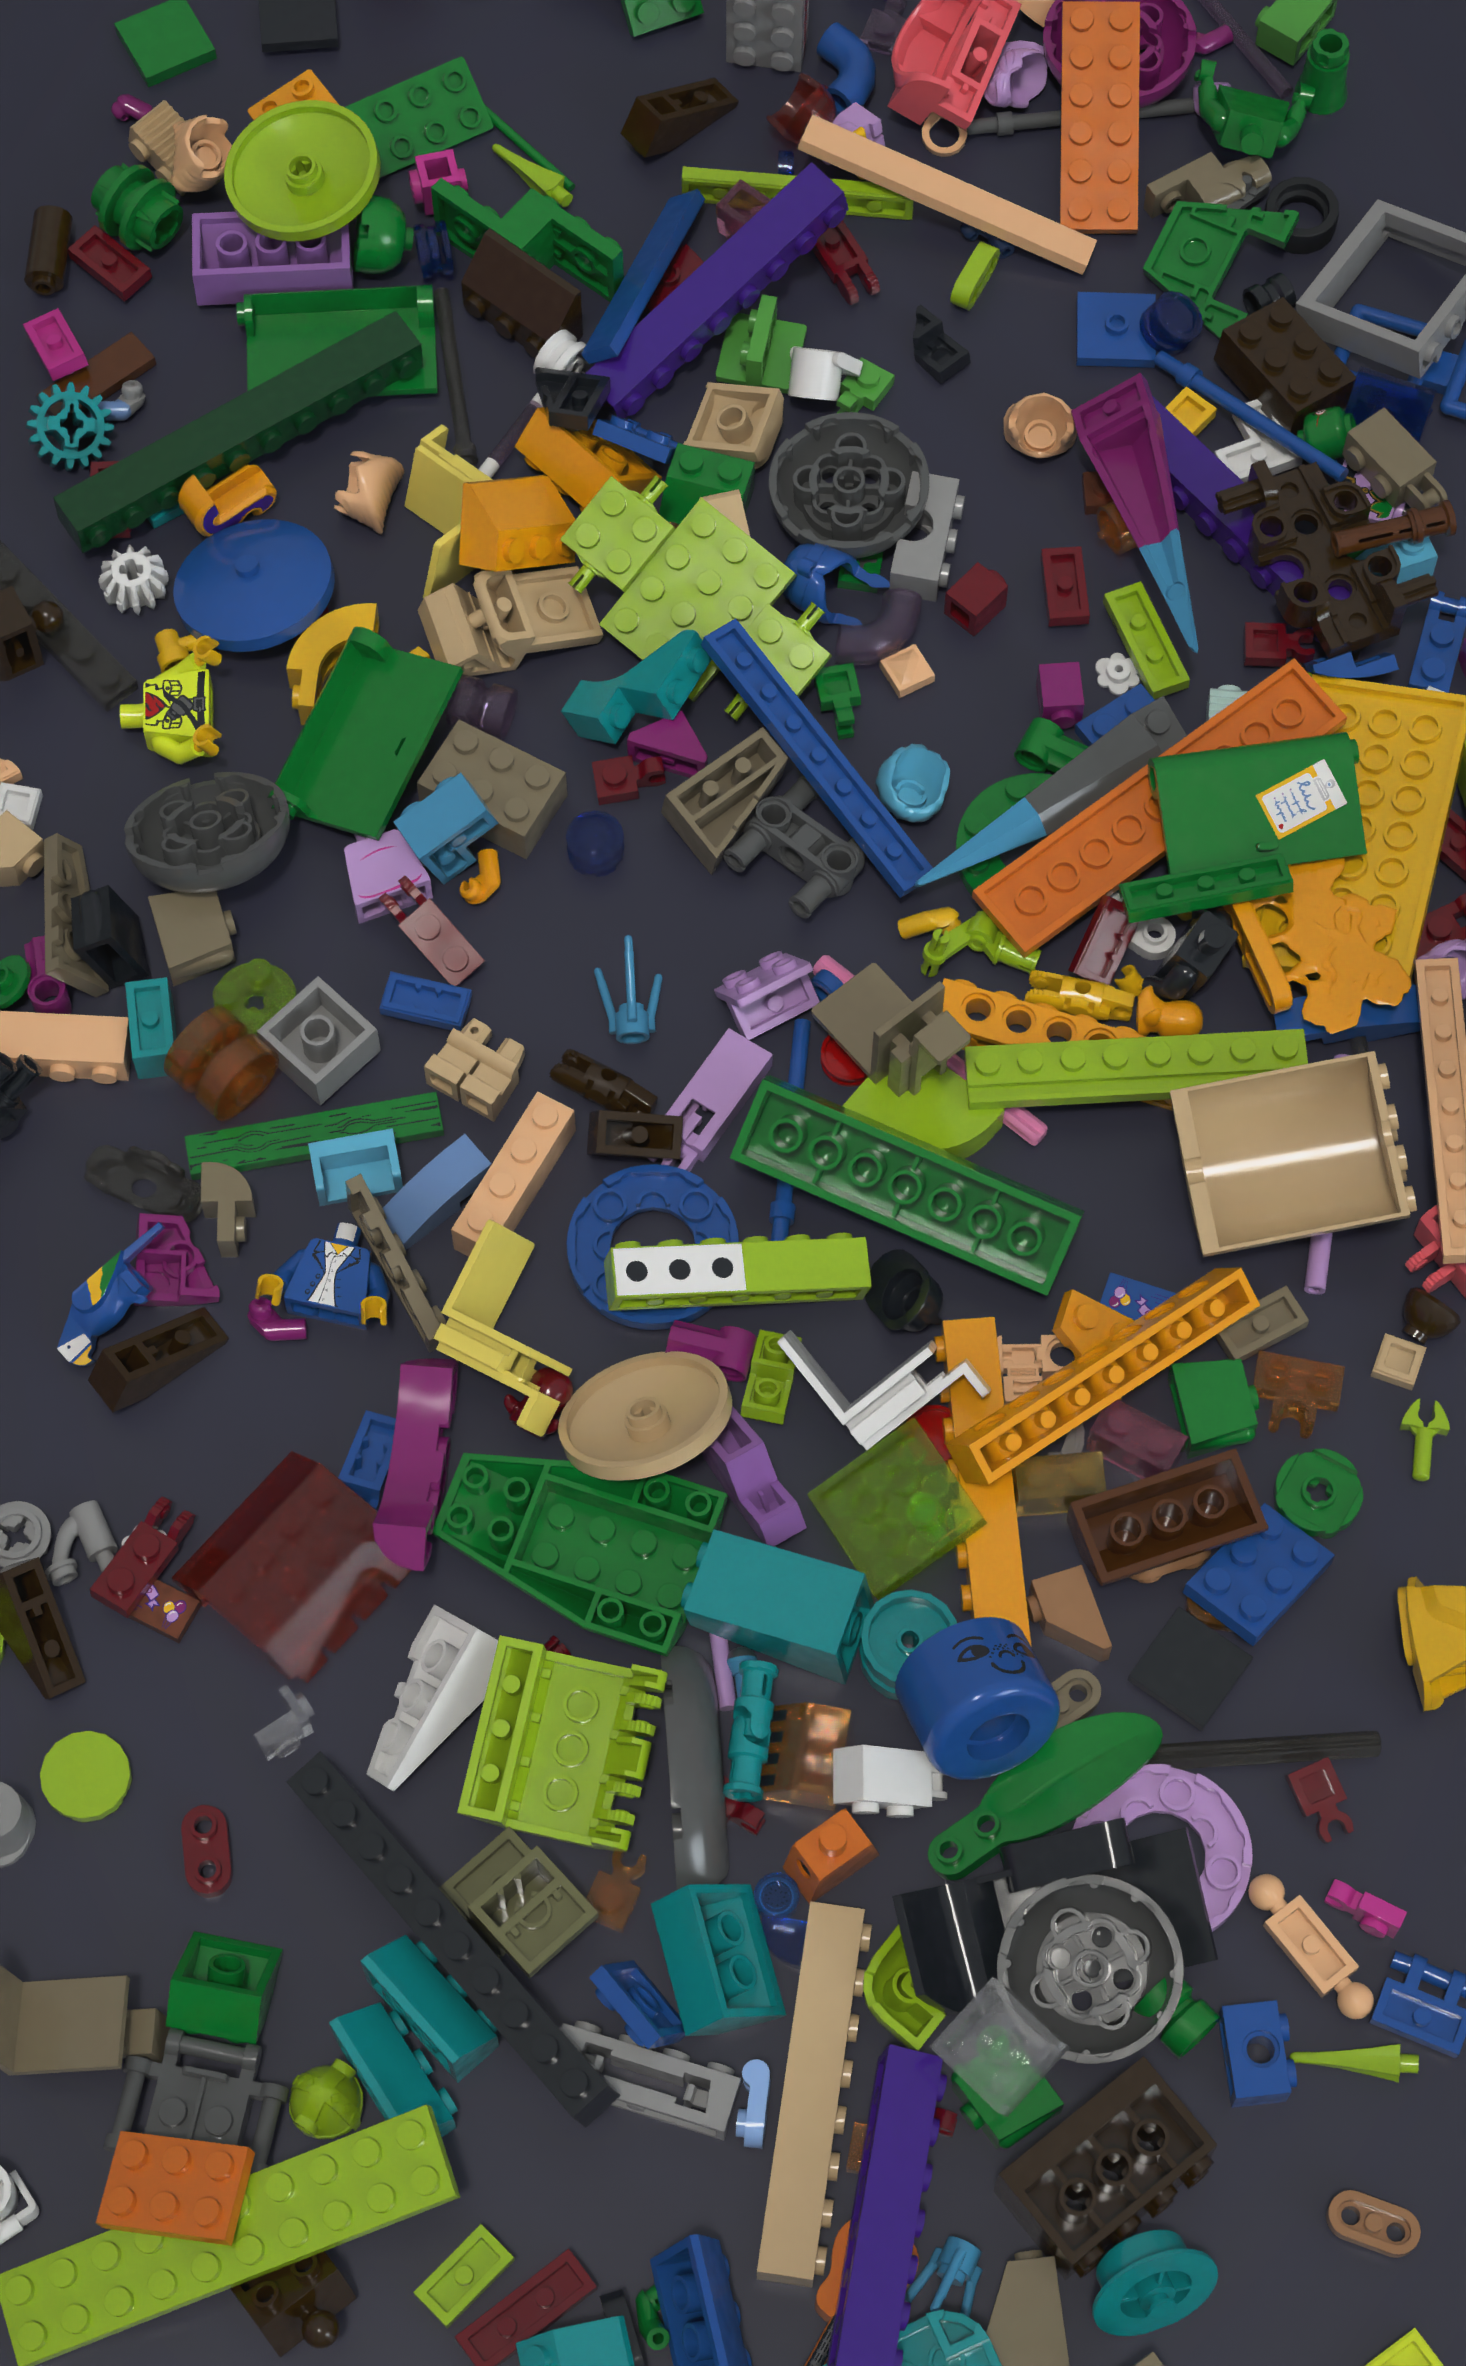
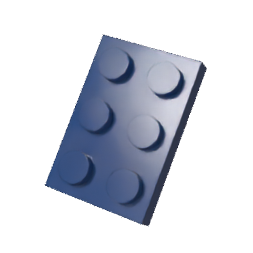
M1266 1503L1260 1508L1269 1527L1268 1531L1223 1545L1185 1584L1183 1594L1252 1646L1271 1629L1327 1570L1335 1557L1332 1552L1300 1528L1293 1525Z

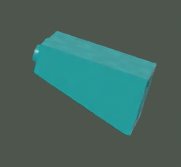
M714 1529L709 1543L703 1542L696 1559V1567L699 1570L694 1583L688 1582L682 1594L681 1607L684 1608L683 1610L689 1625L846 1685L860 1646L865 1616L874 1606L866 1574Z

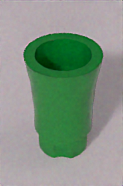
M1333 28L1323 29L1317 33L1316 38L1308 48L1303 71L1294 89V92L1300 93L1299 82L1316 88L1309 110L1305 109L1312 114H1332L1341 109L1347 100L1346 80L1350 58L1349 41L1344 33L1337 32Z

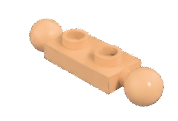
M1261 1874L1255 1877L1249 1885L1248 1895L1255 1907L1264 1911L1270 1910L1273 1914L1263 1924L1266 1931L1321 1998L1334 1989L1338 1993L1337 2005L1343 2015L1350 2019L1366 2017L1374 2006L1373 1994L1366 1985L1352 1982L1348 1978L1358 1970V1964L1301 1895L1287 1903L1284 1900L1285 1888L1279 1878L1271 1874Z

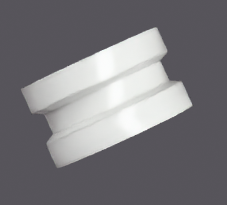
M566 329L556 332L540 349L534 362L533 373L535 374L536 367L585 374L582 368L585 363H588L581 353L586 344L584 342H577V338Z

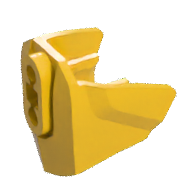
M1418 1577L1408 1578L1407 1586L1398 1587L1397 1590L1404 1653L1408 1666H1413V1675L1423 1710H1436L1441 1707L1444 1698L1466 1688V1586H1424Z

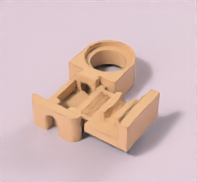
M1002 1335L997 1337L1001 1378H1003L1004 1405L1063 1368V1366L1056 1365L1050 1357L1054 1349L1064 1347L1056 1335H1041L1040 1344H1002Z

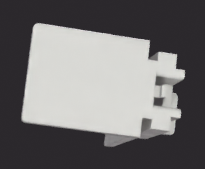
M791 1330L777 1341L778 1345L842 1425L845 1424L848 1427L849 1432L866 1450L870 1449L963 1374L982 1398L991 1391L990 1386L967 1358L947 1374L942 1371L927 1383L917 1373L915 1368L935 1352L937 1345L931 1340L850 1404Z

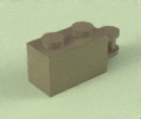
M1385 407L1347 432L1342 453L1347 464L1354 471H1359L1368 480L1374 493L1382 499L1385 498L1394 509L1403 502H1406L1411 508L1415 507L1417 510L1431 508L1435 504L1439 505L1440 501L1448 500L1445 489L1433 477L1437 461Z

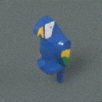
M158 1222L125 1250H120L73 1291L70 1312L57 1346L58 1351L69 1363L87 1367L96 1362L91 1356L95 1350L97 1338L117 1325L131 1304H144L148 1302L147 1296L153 1291V1288L130 1262L165 1228L162 1223Z

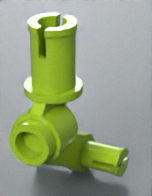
M979 911L975 916L951 931L945 930L944 935L941 937L943 929L934 930L931 941L927 942L923 949L924 961L921 965V972L926 976L927 970L931 966L928 977L936 976L941 964L968 945L974 951H984L994 965L998 961L1027 972L1030 975V972L1035 970L1042 950H1035L1026 958H1023L984 911Z

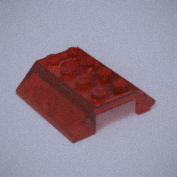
M291 1451L171 1579L188 1595L199 1600L202 1607L205 1608L209 1604L263 1650L267 1655L269 1664L286 1679H293L297 1675L305 1683H308L328 1661L320 1649L325 1646L330 1652L335 1654L359 1628L350 1618L354 1613L362 1621H365L389 1596L380 1584L384 1581L388 1586L395 1589L412 1570L397 1566L383 1555L377 1545L373 1530V1521L378 1513L377 1510L322 1464Z

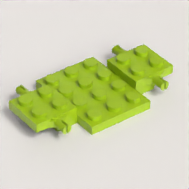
M654 475V478L642 493L639 494L627 489L611 476L560 539L577 554L583 564L571 581L568 582L570 586L582 594V591L594 576L597 575L598 577L608 579L624 592L599 625L641 660H644L683 630H695L703 640L706 635L736 618L799 697L832 655L820 646L809 632L820 617L825 614L816 604L811 602L797 621L783 616L772 607L797 575L702 497L675 529L673 525L658 514L653 505L665 488L668 487L664 481ZM711 660L688 696L693 702L700 696L717 673L721 671L713 660ZM738 693L724 711L738 721V718L747 709L748 704Z

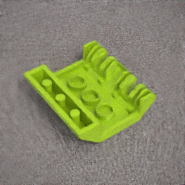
M500 1635L457 1813L505 1829L510 1826L513 1831L594 1849L627 1852L632 1832L615 1828V1825L633 1826L635 1815L621 1809L612 1810L615 1796L629 1799L640 1798L642 1788L625 1783V1781H644L652 1743L635 1737H654L656 1726L643 1720L634 1721L635 1709H660L662 1699L658 1696L646 1694V1692L664 1693L668 1673L632 1664L630 1669L547 1651L543 1644Z

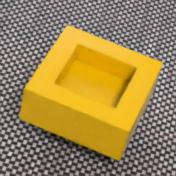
M1187 386L1165 407L1194 436H1197L1216 417L1217 411L1215 406Z

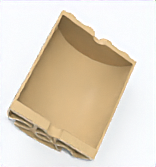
M1375 1051L1170 1091L1185 1180L1202 1257L1410 1218V1212L1417 1211L1412 1185L1404 1187L1403 1183L1407 1182L1406 1170H1408L1403 1144L1397 1146L1394 1144V1142L1398 1141L1397 1129H1399L1395 1105L1386 1104L1383 1091L1390 1088L1387 1067L1385 1063H1377Z

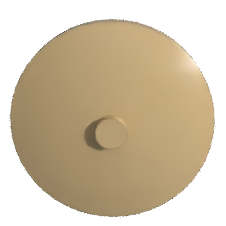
M678 1351L648 1353L616 1363L585 1382L572 1395L563 1408L558 1423L559 1439L570 1463L589 1476L615 1481L647 1478L683 1465L708 1448L719 1437L729 1421L732 1411V1396L723 1372L707 1358Z

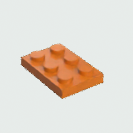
M120 2131L96 2223L104 2229L232 2246L255 2152L246 2146Z

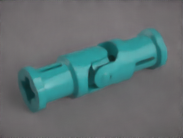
M746 1660L739 1663L742 1682L740 1697L734 1701V1721L731 1727L728 1747V1759L731 1760L729 1782L723 1786V1793L725 1797L735 1801L757 1802L763 1799L764 1793L760 1787L762 1765L768 1761L771 1736L770 1722L773 1719L774 1703L771 1701L773 1679L778 1677L779 1669L770 1662Z

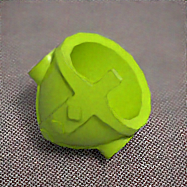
M336 2058L331 2066H317L294 2078L291 2087L289 2113L295 2127L304 2135L316 2139H334L347 2134L352 2129L356 2131L360 2126L363 2112V2092L357 2078L354 2076L356 2071L350 2065Z

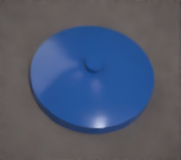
M276 519L246 521L218 531L191 551L181 564L175 578L173 588L174 603L181 622L194 638L198 639L204 635L209 636L219 642L218 647L215 648L232 652L257 651L282 644L301 634L323 613L332 597L335 573L327 548L318 536L307 528L296 523Z

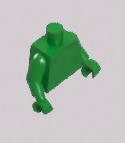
M1202 59L1200 69L1194 75V81L1201 82V85L1198 87L1199 113L1203 120L1211 127L1220 146L1241 151L1248 155L1272 158L1275 148H1282L1297 137L1307 114L1305 109L1309 110L1316 91L1315 87L1299 82L1300 93H1293V105L1288 111L1290 105L1288 101L1220 84L1217 90L1213 81L1217 61Z

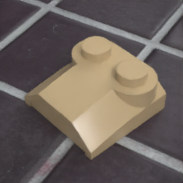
M708 382L706 385L707 390L688 438L683 444L755 462V469L761 467L769 459L783 423L784 397L780 389Z

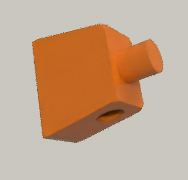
M844 1808L792 1845L783 1865V1870L810 1905V1901L814 1902L878 1857L879 1853L847 1809ZM803 1865L807 1867L810 1875L804 1870Z

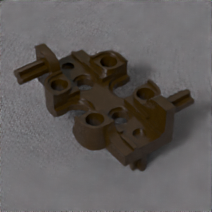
M1261 460L1251 464L1248 482L1216 492L1215 498L1218 501L1217 507L1220 513H1224V515L1250 507L1254 517L1247 546L1255 565L1262 567L1273 564L1276 561L1288 560L1300 567L1303 578L1288 583H1281L1280 589L1275 591L1274 594L1276 605L1284 620L1291 626L1296 628L1312 627L1328 659L1350 651L1354 661L1358 660L1363 647L1399 635L1407 606L1436 597L1439 594L1436 587L1437 581L1429 573L1397 584L1401 562L1393 545L1370 554L1365 560H1356L1347 554L1341 557L1334 555L1330 543V533L1369 524L1368 517L1371 503L1362 488L1355 483L1344 481L1332 485L1328 484L1317 462L1306 466L1304 464L1300 465L1297 469L1273 477L1265 460ZM1338 508H1345L1349 511H1342ZM1299 521H1309L1315 525L1316 531L1309 535L1301 534L1295 529L1294 525ZM1265 533L1273 534L1275 537L1267 536ZM1374 572H1375V573H1380V574H1382L1383 576H1381V577H1380V576H1375V575L1372 574V573H1374ZM1333 586H1343L1350 592V597L1345 600H1337L1329 594L1328 590ZM1303 598L1307 599L1310 602H1301L1298 599Z

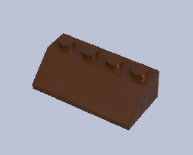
M1236 1448L1071 1502L1066 1518L1081 1559L1101 1586L1268 1531L1269 1528Z

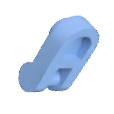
M753 2059L748 2061L742 2070L743 2084L749 2093L747 2109H738L736 2137L744 2138V2147L763 2149L771 2087L770 2069L764 2061Z

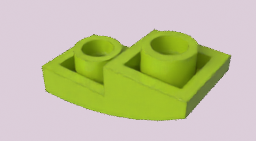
M759 1330L751 1361L750 1375L741 1406L742 1417L783 1425L796 1371L794 1363L777 1343L784 1334Z

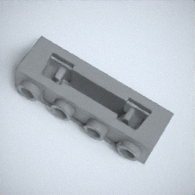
M576 2021L574 2026L563 2023L562 2028L601 2073L605 2066V2063H603L604 2057L611 2059L612 2065L681 2087L684 2086L685 2082L688 2083L683 2097L684 2104L681 2106L676 2104L677 2097L604 2075L621 2095L611 2106L723 2141L725 2140L741 2088V2078L733 2076L735 2071L732 2068L715 2062H708L707 2067L689 2062V2055L670 2048H664L663 2053L646 2049L645 2046H639L628 2035L621 2034L618 2040L601 2035L602 2029L584 2021ZM587 2052H591V2053H594V2054H597V2055H596V2056H592V2055H589V2054H586V2053H587ZM695 2085L709 2089V2092L697 2089ZM691 2107H695V2108L704 2110V2111H706V2113L701 2112V2111H698V2110L691 2109Z

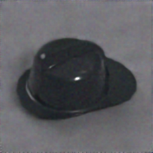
M903 1249L891 1250L883 1254L873 1264L870 1270L872 1287L865 1295V1300L869 1308L886 1327L891 1330L904 1329L915 1332L923 1330L930 1323L940 1325L943 1322L938 1315L943 1301L941 1287L912 1254Z

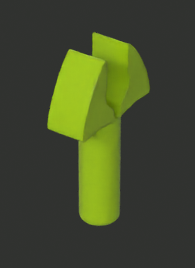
M1419 1398L1405 1413L1399 1430H1409L1415 1436L1412 1477L1416 1481L1423 1482L1430 1478L1433 1437L1437 1434L1447 1436L1450 1425L1443 1408L1438 1401H1435L1432 1408V1421L1429 1422L1427 1427H1424L1423 1421L1418 1416L1420 1409Z

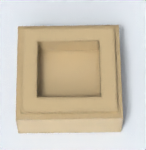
M1385 1333L1370 1377L1412 1391L1427 1347Z

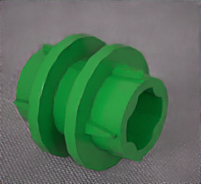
M122 163L121 166L116 165L109 168L99 178L92 192L91 204L97 210L95 214L98 216L100 229L111 237L119 236L120 242L130 250L146 248L152 252L153 249L163 248L174 238L183 220V209L178 205L179 200L176 199L175 187L164 178L155 179L154 173L143 164L129 167Z

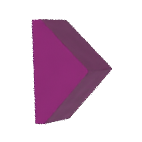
M682 710L677 713L673 720L663 718L631 732L628 736V756L632 755L634 762L640 763L647 758L662 757L664 771L688 778L708 765V756Z

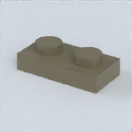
M1287 1285L1258 1300L1260 1303L1259 1307L1215 1335V1338L1229 1359H1241L1244 1361L1308 1326V1317Z

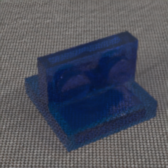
M1361 366L1358 370L1345 412L1346 414L1352 413L1356 425H1359L1385 407L1414 439L1420 443L1433 411L1431 407L1437 391Z

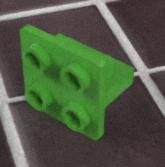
M762 294L758 310L751 309L750 315L737 313L731 319L722 345L716 370V380L735 385L779 388L781 393L788 394L792 362L790 350L794 346H804L807 326L777 320V297Z

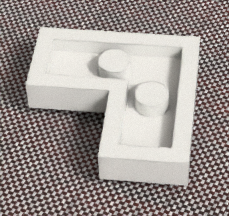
M1258 399L1246 403L1265 415L1261 410L1262 404ZM1233 414L1232 418L1245 440L1214 452V455L1244 483L1248 482L1251 464L1265 460L1272 475L1300 466L1303 462L1302 458ZM1272 415V421L1282 426Z

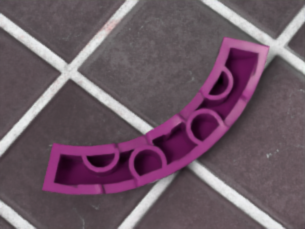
M415 1359L400 1364L399 1393L392 1452L383 1497L376 1518L373 1521L375 1541L383 1555L397 1566L414 1571H424L432 1552V1543L426 1542L427 1535H432L445 1494L451 1440L450 1437L444 1436L445 1428H450L452 1415L455 1413L459 1361L456 1359Z

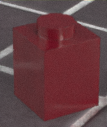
M977 562L946 592L944 614L974 637L1006 607L1008 585L998 572L992 569L988 570Z

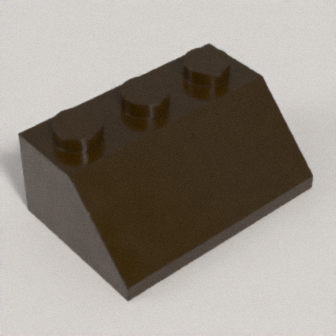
M489 228L484 233L461 281L463 305L466 310L474 317H482L488 321L504 338H512L524 346L527 353L535 359L546 341L560 330H568L577 338L578 342L583 337L581 291Z

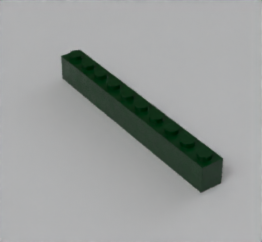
M394 311L54 496L53 500L58 519L82 553L94 547H101L112 537L126 529L138 527L146 518L163 509H170L179 503L178 497L181 487L193 474L204 489H207L219 478L230 472L237 471L265 453L278 450L283 443L299 434L311 432L318 424L330 417L345 413L352 405L367 397L378 395L385 387L402 378L411 377L418 369L423 367L421 343L397 311Z

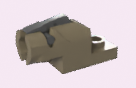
M1210 152L1147 184L1143 208L1151 219L1164 212L1171 213L1177 201L1227 205V208L1245 209L1268 193L1272 175L1267 164L1259 155H1250L1222 166L1215 155Z

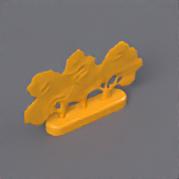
M1345 857L1288 865L1293 879L1292 893L1221 906L1233 919V929L1239 934L1236 939L1271 1014H1277L1292 1007L1293 996L1289 982L1296 981L1306 986L1308 994L1302 1008L1303 1019L1312 1022L1314 1025L1325 1026L1326 1031L1330 1034L1349 1029L1358 1024L1363 1000L1368 999L1378 1005L1397 1006L1402 1001L1403 994L1408 993L1412 986L1411 979L1400 965L1398 959L1387 957L1385 954L1374 950L1377 941L1383 939L1384 936L1392 934L1397 909L1381 904L1369 905L1366 898L1354 893L1338 897L1331 891L1335 879L1340 876L1344 869ZM1283 896L1288 901L1286 903H1277L1274 899ZM1267 903L1282 909L1288 918V926L1285 931L1267 936L1256 913V909ZM1280 942L1287 944L1291 950L1300 956L1301 960L1289 972L1285 973L1272 945ZM1315 972L1321 975L1318 980H1309L1306 977L1307 974Z

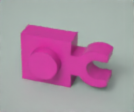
M1334 1879L1324 1900L1331 1907L1352 1914V1919L1360 1922L1359 1926L1362 1930L1378 1938H1384L1387 1935L1394 1939L1407 1914L1406 1911L1366 1891L1362 1894L1350 1885Z

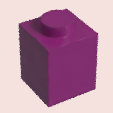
M1079 662L1039 664L1036 689L1040 718L1056 723L1061 729L1076 725V723L1082 720L1084 710Z

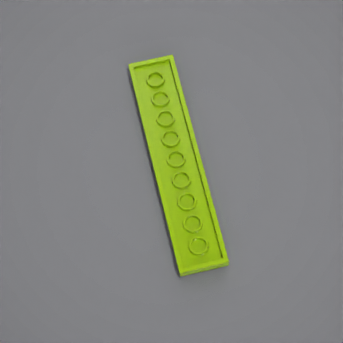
M426 2104L250 2174L232 2246L109 2230L1 2273L0 2303L18 2366L38 2365L460 2198L432 2107Z

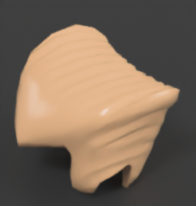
M207 115L174 123L175 150L170 179L171 184L180 192H201L210 189L224 177L226 159L232 147V144L225 137L228 123L224 119L207 117Z
M1045 392L1026 396L1017 403L1012 404L1003 418L1005 439L1015 450L1030 457L1048 458L1062 454L1073 446L1077 437V430L1071 413L1073 409H1070L1062 399Z
M353 451L350 455L358 457L362 461L349 464L347 490H338L335 493V499L340 504L334 505V508L338 512L373 528L376 533L381 535L383 533L386 510L397 484L403 478L405 470L402 464L392 457L370 454L364 451Z

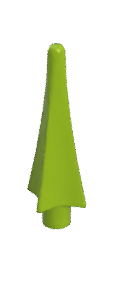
M499 144L492 146L493 152L503 159L530 188H533L543 196L548 195L552 197L562 207H567L571 203L573 195L563 187L565 176L532 163Z
M1401 2044L1342 2051L1292 2052L1289 2056L1290 2059L1294 2060V2063L1332 2067L1399 2082L1400 2073L1418 2074L1419 2055L1400 2054Z

